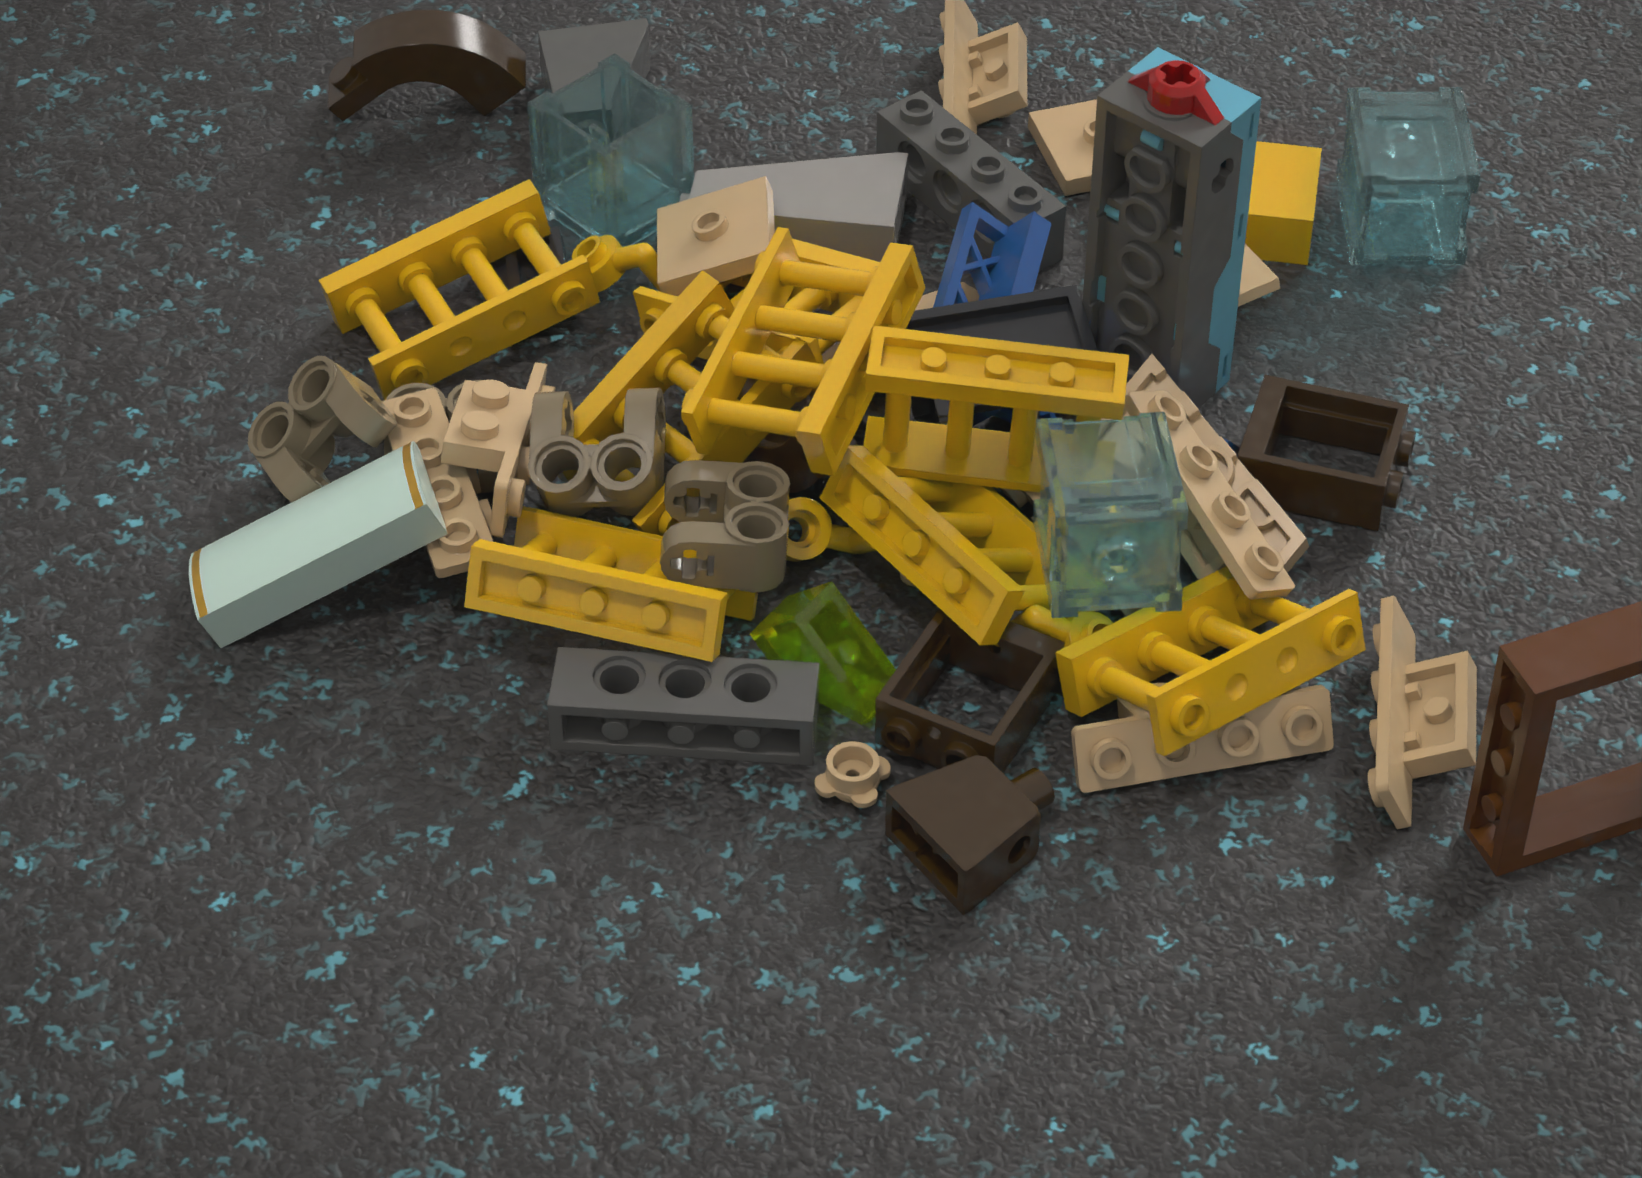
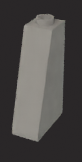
M894 152L698 170L695 173L690 194L682 193L679 200L681 202L766 176L773 190L775 231L777 227L789 228L792 239L880 262L889 243L899 242L907 201L908 153Z

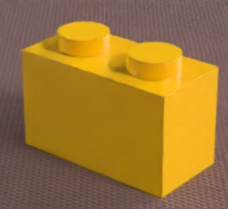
M1256 142L1245 244L1261 260L1308 265L1322 148Z

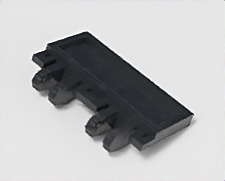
M1077 285L915 310L906 328L909 330L1098 351ZM874 393L862 418L864 431H866L868 416L885 417L886 393ZM911 396L910 421H914V416L931 414L933 423L947 425L948 400ZM975 404L974 413L1010 407ZM1039 411L1035 435H1038L1040 432L1041 417ZM1055 413L1056 420L1062 431L1075 429L1076 415Z

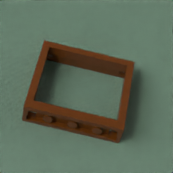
M1642 601L1499 646L1463 830L1496 877L1642 828V762L1536 796L1557 701L1642 674Z

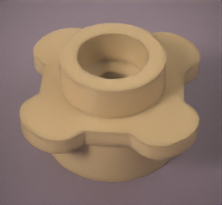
M850 741L838 744L827 755L825 773L815 778V790L820 796L825 798L836 796L840 800L852 803L858 808L870 807L878 800L876 789L880 781L890 776V763L884 757L878 756L877 752L865 743Z

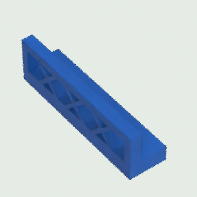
M973 202L962 208L933 308L968 302L960 283L962 275L968 273L971 274L976 286L979 300L1033 292L1052 223L1033 211L1008 227ZM975 229L995 242L990 258L982 259L973 237ZM1001 409L974 413L973 426L999 413Z

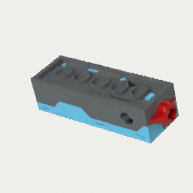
M1157 47L1097 95L1082 303L1098 351L1129 355L1127 383L1149 356L1153 354L1179 389L1184 391L1196 407L1199 408L1230 380L1261 97Z

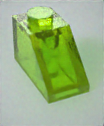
M832 581L787 596L750 633V636L768 660L819 663V703L860 725L869 723L875 717L876 697L896 670Z

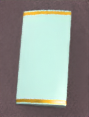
M412 441L191 553L189 559V581L196 617L220 648L448 534L417 444Z

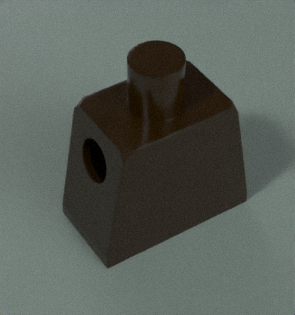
M975 755L886 790L885 835L964 915L1034 859L1039 850L1041 822L1039 810L1054 802V790L1046 775L1037 768H1031L1016 778L1009 780L987 757Z

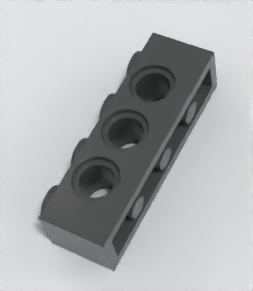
M922 90L877 111L876 154L908 153L907 191L953 229L956 230L962 208L972 202L1008 227L1035 211L1052 223L1039 271L1063 259L1066 206ZM975 229L973 237L978 249L990 258L995 242Z
M558 647L547 704L551 749L813 766L819 715V663L732 658L726 656H718L713 662L678 654Z

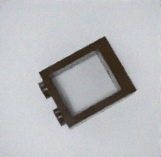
M1264 375L1238 453V459L1255 479H1258L1283 511L1378 531L1385 507L1397 508L1404 472L1396 471L1397 465L1409 467L1416 432L1405 429L1409 404ZM1279 434L1378 454L1380 459L1374 477L1275 457L1273 453Z
M939 609L876 697L875 743L889 748L896 754L912 757L939 769L975 755L985 756L1004 773L1061 688L1055 652L1063 649L1065 642L1009 621L997 643L1000 647L996 645H979ZM948 664L1020 691L991 735L919 707Z

